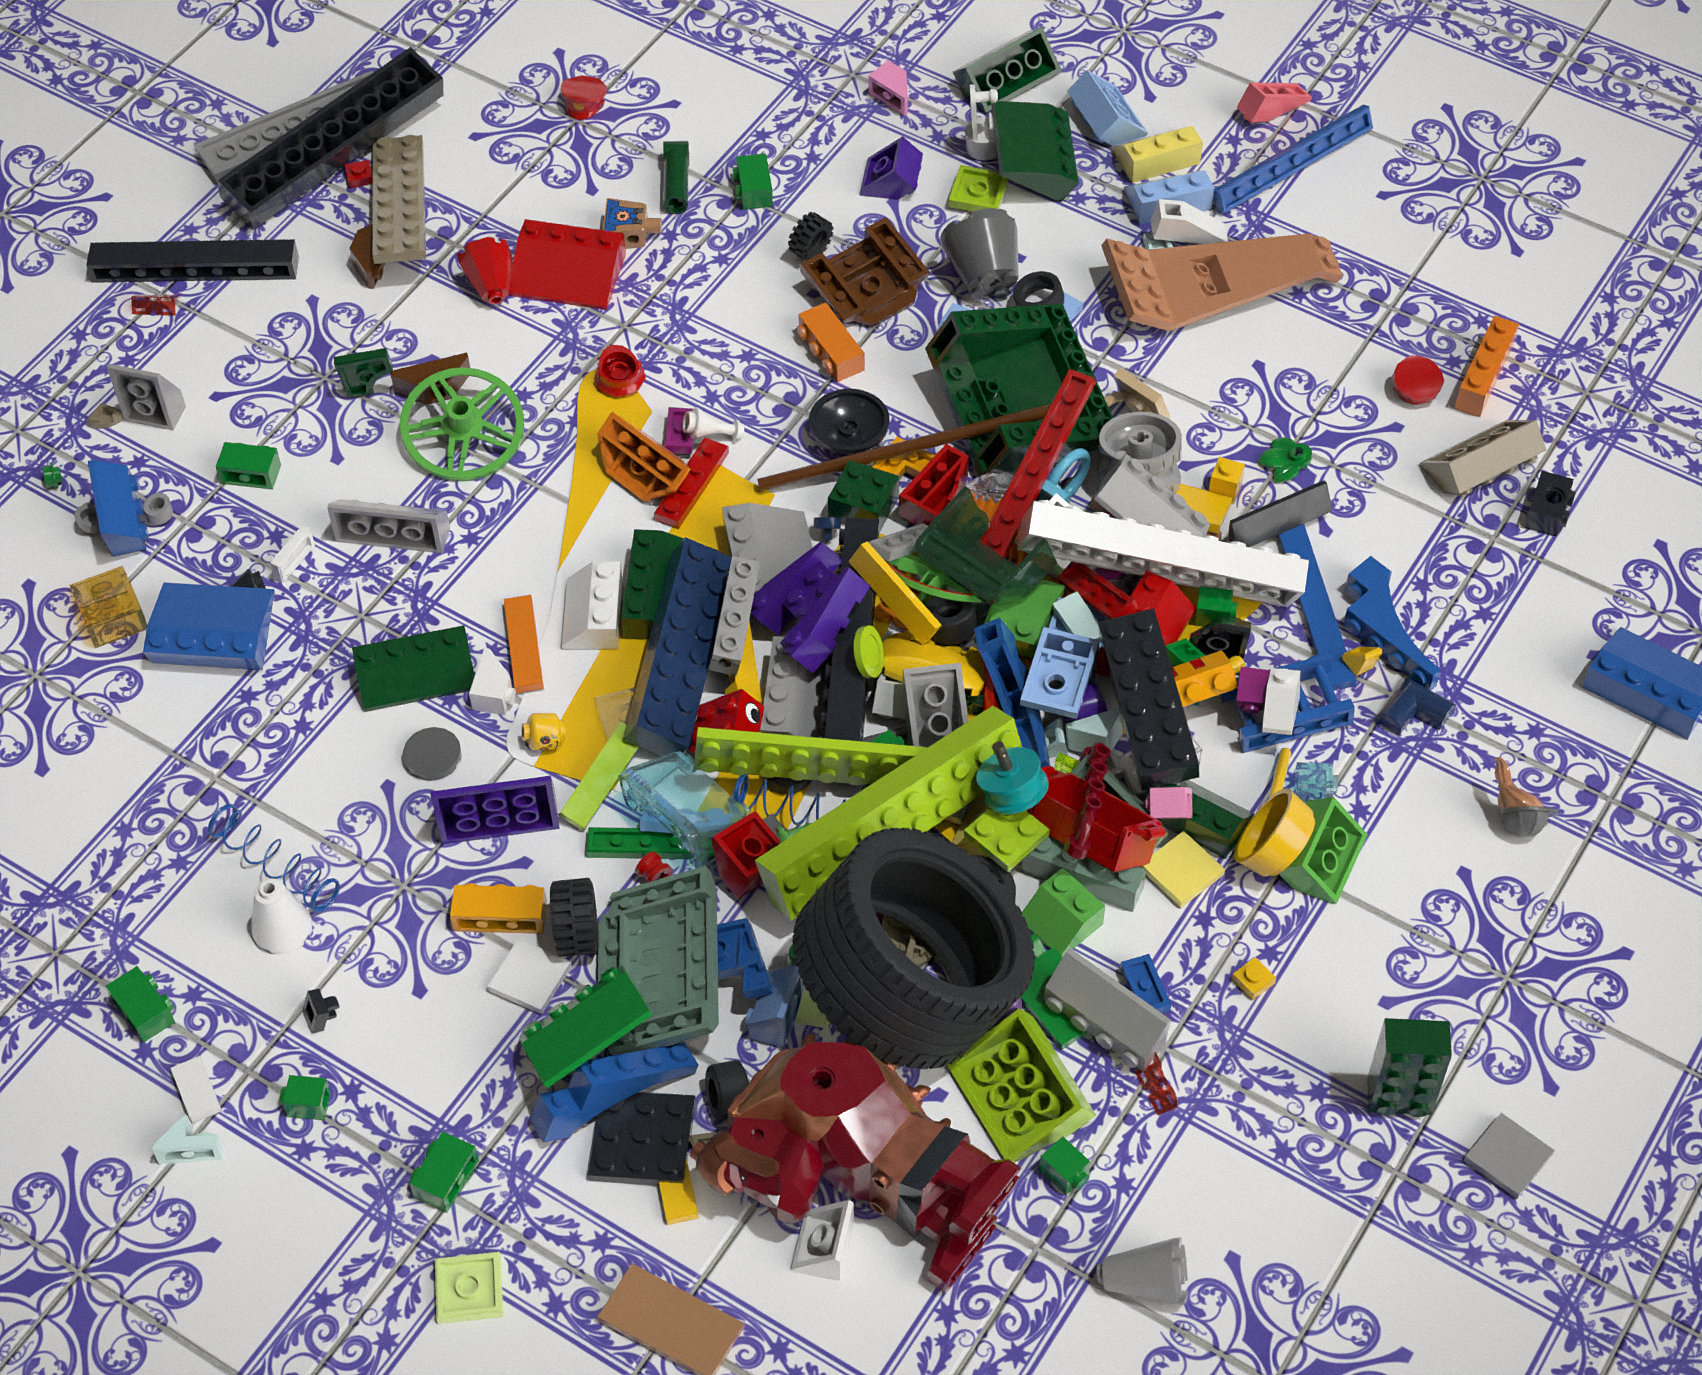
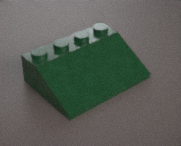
M1010 101L991 103L1000 175L1062 202L1079 184L1068 112L1049 103Z
M634 529L621 617L624 638H650L671 554L684 538L662 530Z

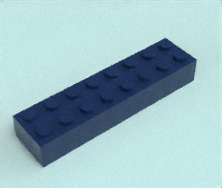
M687 537L673 550L623 740L673 761H676L689 748L711 660L727 574L732 557Z

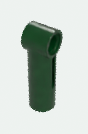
M663 141V207L668 213L681 214L688 209L689 141Z

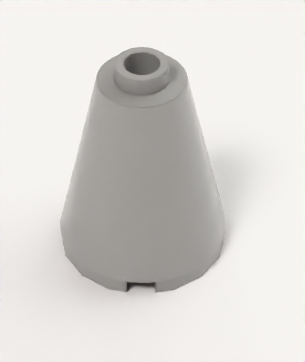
M1182 1237L1171 1238L1104 1257L1103 1263L1097 1265L1098 1284H1104L1105 1290L1177 1305L1186 1304L1188 1290L1182 1291L1181 1284H1185V1281H1188L1185 1246L1181 1245Z

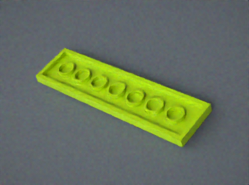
M698 727L694 770H702L707 773L726 772L734 775H761L765 778L784 777L793 780H818L824 783L841 782L856 786L862 784L871 785L928 747Z

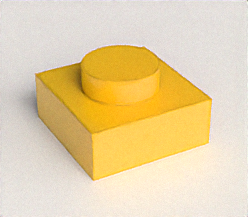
M1254 957L1233 973L1232 980L1254 1000L1275 984L1276 977Z

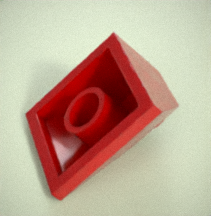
M756 811L714 835L711 839L719 876L738 900L763 884L755 860L780 844L779 838Z

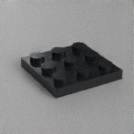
M638 1092L598 1114L588 1173L589 1180L659 1185V1182L683 1184L696 1107L695 1095Z

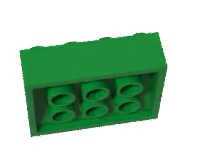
M623 966L617 969L616 967L609 968L601 974L599 982L593 986L589 984L583 986L575 992V998L567 1004L563 1002L557 1004L549 1010V1016L541 1022L535 1020L523 1028V1034L519 1036L521 1044L546 1088L556 1083L653 1015L643 994Z

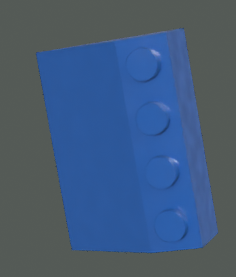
M163 582L147 625L143 653L151 663L263 670L275 591L274 589Z
M1622 627L1601 648L1588 669L1582 688L1687 740L1702 718V666Z

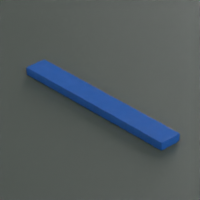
M1361 105L1216 187L1213 196L1217 213L1224 214L1372 130L1373 123L1369 106Z
M1302 524L1277 535L1283 555L1292 553L1299 555L1300 559L1309 560L1305 593L1298 598L1316 655L1328 653L1332 655L1331 672L1326 674L1333 690L1354 687L1357 680L1355 674L1342 660V655L1347 650L1305 525Z

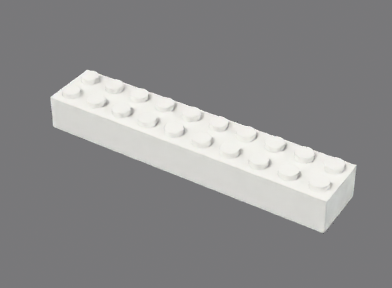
M1048 500L1034 501L1023 516L1017 550L1138 576H1143L1145 571L1148 570L1172 580L1175 584L1194 588L1203 586L1234 590L1233 596L1287 608L1305 593L1309 560L1300 559V556L1297 554L1286 553L1281 555L1273 553V550L1269 548H1249L1242 542L1226 543L1219 541L1214 536H1193L1191 532L1186 530H1165L1159 524L1142 525L1131 518H1121L1119 520L1110 518L1108 514L1103 512L1091 514L1082 512L1081 508L1075 506H1066L1065 508L1054 506V503Z

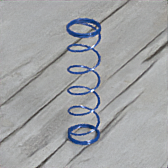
M748 774L740 775L733 791L732 807L737 810L740 808L743 812L748 811L756 803L763 790V807L766 816H769L766 809L767 779H764L752 804L744 809L742 804L747 794L749 776ZM791 785L782 805L774 814V816L779 814L790 795L789 809L793 824L800 825L804 822L815 803L817 820L819 819L820 793L816 794L808 812L797 823L794 821L792 813L793 785Z
M226 804L220 807L211 817L208 824L209 835L214 838L223 836V842L230 850L243 848V857L247 863L259 864L263 862L265 876L270 879L283 877V884L285 885L286 875L299 864L301 854L298 853L290 859L283 875L277 877L270 876L265 870V862L278 851L281 846V839L275 840L269 846L262 861L251 862L245 855V847L258 837L261 832V825L258 824L250 830L243 846L231 847L225 840V834L238 823L242 816V811L238 810L233 804ZM233 808L234 813L227 820L224 829L217 834H213L212 828L218 816L226 809ZM259 827L257 834L247 843L251 833ZM279 841L277 848L267 857L272 846ZM299 856L295 865L287 871L292 861ZM317 868L311 873L304 889L299 891L290 890L292 894L303 892L305 905L316 913L329 908L337 898L340 890V883L337 879H327L316 888L311 897L310 904L307 903L305 897L306 890L319 879L322 872L321 868ZM317 871H319V873H318L317 877L314 879V881L308 885V883H309V881L311 880L312 876H313ZM335 882V890L330 899L319 906H315V901L320 892L328 884Z

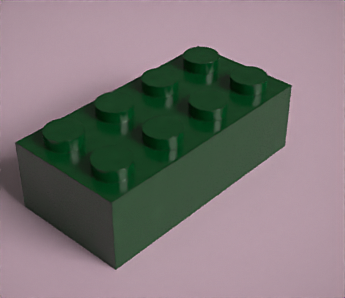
M1384 1018L1367 1077L1369 1112H1378V1114L1384 1116L1395 1113L1410 1114L1413 1117H1424L1433 1114L1452 1057L1450 1021Z

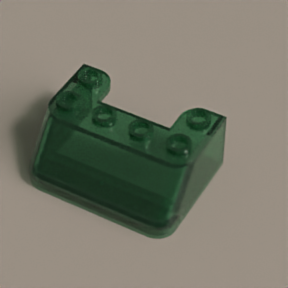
M964 486L917 538L915 549L919 557L986 604H998L1027 597L1057 564L1048 542L1042 539L1018 566H1015L979 541L988 531L990 519L984 511L978 508L969 488Z

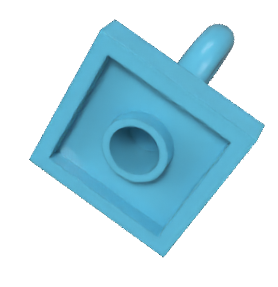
M1080 448L1066 454L1054 467L1048 480L1046 479L1036 502L1039 500L1050 501L1057 493L1070 505L1069 499L1080 488L1089 471L1091 460L1089 453L1085 449ZM1080 460L1074 477L1065 489L1062 490L1058 485L1059 480L1075 461Z

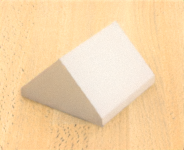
M846 1200L810 1210L808 1217L804 1218L791 1270L798 1273L841 1280L854 1225V1202Z

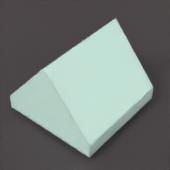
M1057 719L1044 728L1049 757L1068 756L1062 720Z

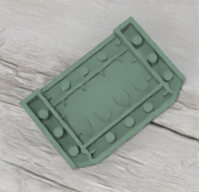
M706 866L613 892L609 898L612 901L611 907L607 914H602L599 921L598 982L601 980V974L609 968L616 967L617 969L623 966L643 994L653 1015L610 1044L608 1048L610 1053L614 1056L658 1048L713 1033L719 1024L717 890L711 871Z

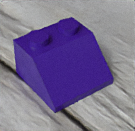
M902 136L868 157L860 194L867 197L899 200L907 194H912L918 186L917 182L922 168L923 153Z

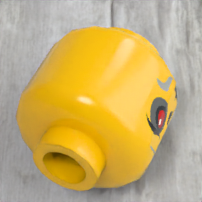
M532 713L529 715L527 723H522V740L527 741L532 750L557 749L559 744L565 740L564 721L559 720L556 713Z

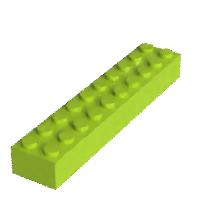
M991 706L757 858L755 862L772 907L792 921L799 915L804 905L841 862L866 836L876 831L890 828H910V830L928 831L984 794L985 792L980 789L977 783L976 776L982 763L995 754L992 745L995 742L1001 741L1006 749L1022 747L1014 718Z

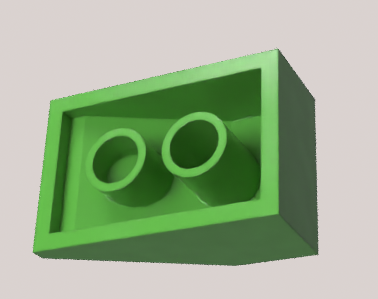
M1012 572L1001 589L1000 594L991 605L984 624L1000 617L1015 636L1018 655L1033 659L1043 627L1049 628L1054 613L1052 604L1057 602L1058 597H1063L1066 586Z

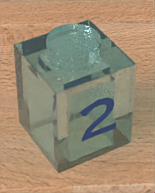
M1296 763L1293 778L1294 793L1304 803L1332 797L1333 792L1337 793L1338 775H1333L1332 763Z

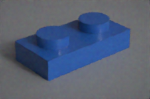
M1150 954L1120 963V970L1131 992L1161 1013L1171 1011V1002Z

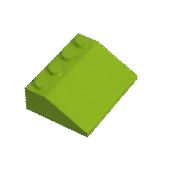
M1020 1008L983 1035L960 1059L947 1065L1004 1159H1009L1014 1163L1057 1142L1062 1136L1066 1137L1096 1116L1035 1018Z

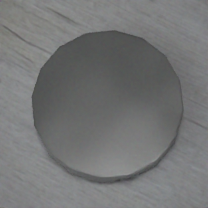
M424 728L414 733L406 741L403 749L404 762L407 769L414 776L418 775L423 777L424 780L442 779L452 774L462 758L459 740L454 733L445 728Z

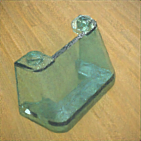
M677 751L629 767L618 775L625 804L633 812L637 810L642 812L646 809L677 838L678 845L682 850L686 848L688 851H691L693 858L690 859V864L695 868L707 867L716 860L711 842L714 835L752 813L745 803L739 804L702 770H695L694 759L688 753L683 754Z

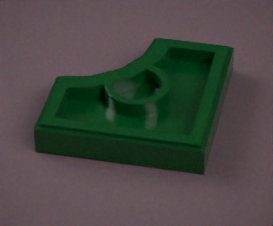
M387 348L334 357V365L347 398L374 394L373 386L376 380L383 375L393 372V364Z

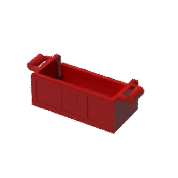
M1052 766L1041 767L1049 782L1048 790L1041 801L1026 811L1049 829L1050 837L1065 845L1069 835L1078 833L1082 821L1079 810L1084 802L1082 792L1087 781L1073 773L1065 774L1057 771ZM1103 791L1100 797L1103 805L1094 820L1088 838L1091 842V848L1086 857L1112 872L1150 864L1157 839L1163 838L1166 835L1165 828L1161 826V821Z

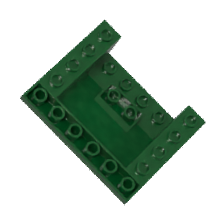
M1063 304L951 311L925 348L958 427L1052 403L1069 369L1093 377L1096 384L1055 463H1058L1066 454L1075 449L1082 448L1087 452L1099 449L1101 429L1108 421L1113 419V416ZM1044 419L1033 422L1002 424L992 433L963 440L981 483L1005 481L1014 478Z

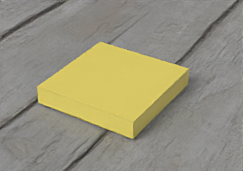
M1184 831L1152 854L1150 864L1140 866V868L1146 870V875L1180 908L1216 882L1225 873V869Z

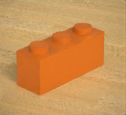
M826 302L798 314V335L809 344L814 357H819L827 374H831L837 382H840L865 371L864 351Z

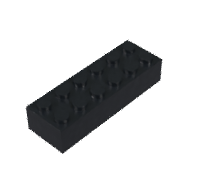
M1155 608L1098 622L1100 642L1141 790L1145 791L1150 788L1199 778V761Z

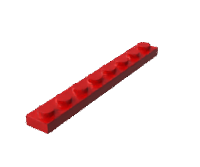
M1069 369L971 559L975 565L999 573L1020 532L1023 516L1033 502L1036 501L1096 384L1093 377Z

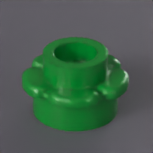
M49 463V466L42 467L47 488L55 487L57 489V483L62 482L59 466L53 467V464Z

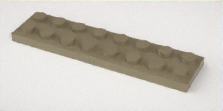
M423 136L382 137L373 144L374 264L426 259Z

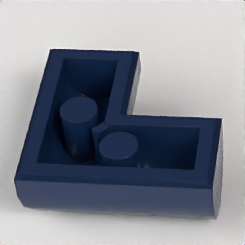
M1406 677L1376 716L1375 721L1401 735L1414 716L1440 730L1455 711L1456 704Z

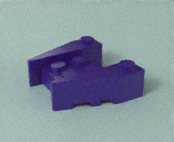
M822 541L764 584L754 594L751 607L752 615L776 635H779L794 617L799 620L787 632L780 644L793 658L812 673L816 671L833 651L837 644L834 640L840 628L846 629L850 622V619L847 618L855 603H861L870 587L867 582L849 567H846L837 576L834 571L844 560Z

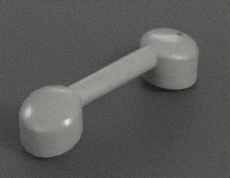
M164 493L151 495L144 503V514L140 516L141 521L148 520L154 525L166 523L173 514L169 497ZM85 504L78 507L74 514L78 527L86 533L99 532L96 506Z

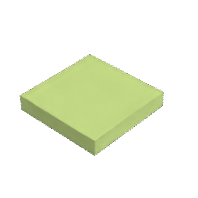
M500 1252L435 1259L436 1316L438 1324L504 1317Z

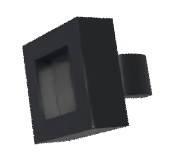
M320 989L307 991L302 1008L312 1033L324 1031L327 1020L336 1018L335 1009L340 1007L336 996H329L323 999Z

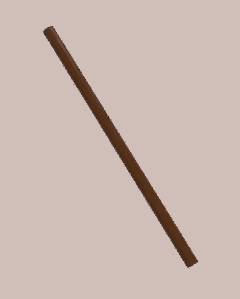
M1052 403L758 478L760 492L843 471L849 460L867 465L945 445L946 443L949 444L992 433L1002 424L1039 421L1045 418Z

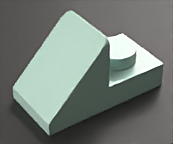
M184 1115L153 1144L152 1151L159 1164L222 1160L223 1146L218 1134L200 1132L192 1136L193 1128L188 1116Z

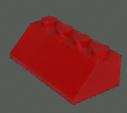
M1148 570L1145 571L1131 595V598L1139 606V609L1134 613L1155 608L1165 645L1180 639L1196 610V607L1172 580ZM1101 646L1097 654L1096 673L1110 678Z

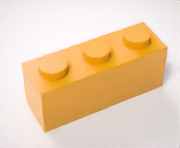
M473 883L454 885L450 912L453 931L544 934L547 909L545 889L535 885H526L524 887L507 886L504 884L478 886Z

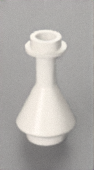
M698 407L694 408L692 412L687 411L683 418V432L689 433L691 439L716 432L728 434L732 441L741 439L744 434V424L740 423L739 420H734L733 424L717 422Z

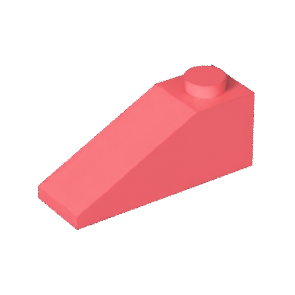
M1249 83L1236 108L1251 123L1268 122L1309 102L1312 96L1297 83Z

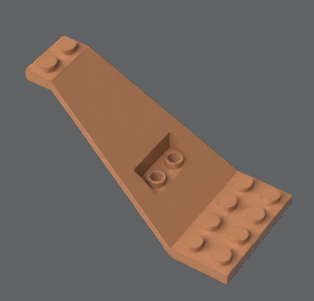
M1311 234L1150 250L1108 238L1101 245L1128 320L1167 331L1175 330L1317 277L1335 283L1343 277L1330 242L1325 237Z

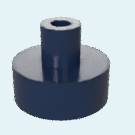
M814 517L813 529H822L821 540H832L833 530L841 529V518Z

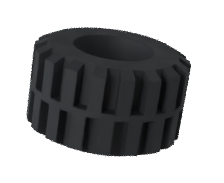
M590 878L552 881L550 886V911L554 946L559 957L597 953L599 947L598 920L592 881Z

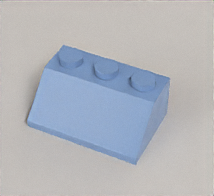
M1086 70L1067 90L1073 99L1071 104L1083 114L1082 120L1093 129L1092 135L1100 143L1106 142L1116 146L1145 137L1148 134L1117 86L1089 70Z
M1206 170L1125 186L1123 191L1139 224L1143 225L1151 223V218L1159 199L1184 201L1200 211L1212 209L1214 186Z

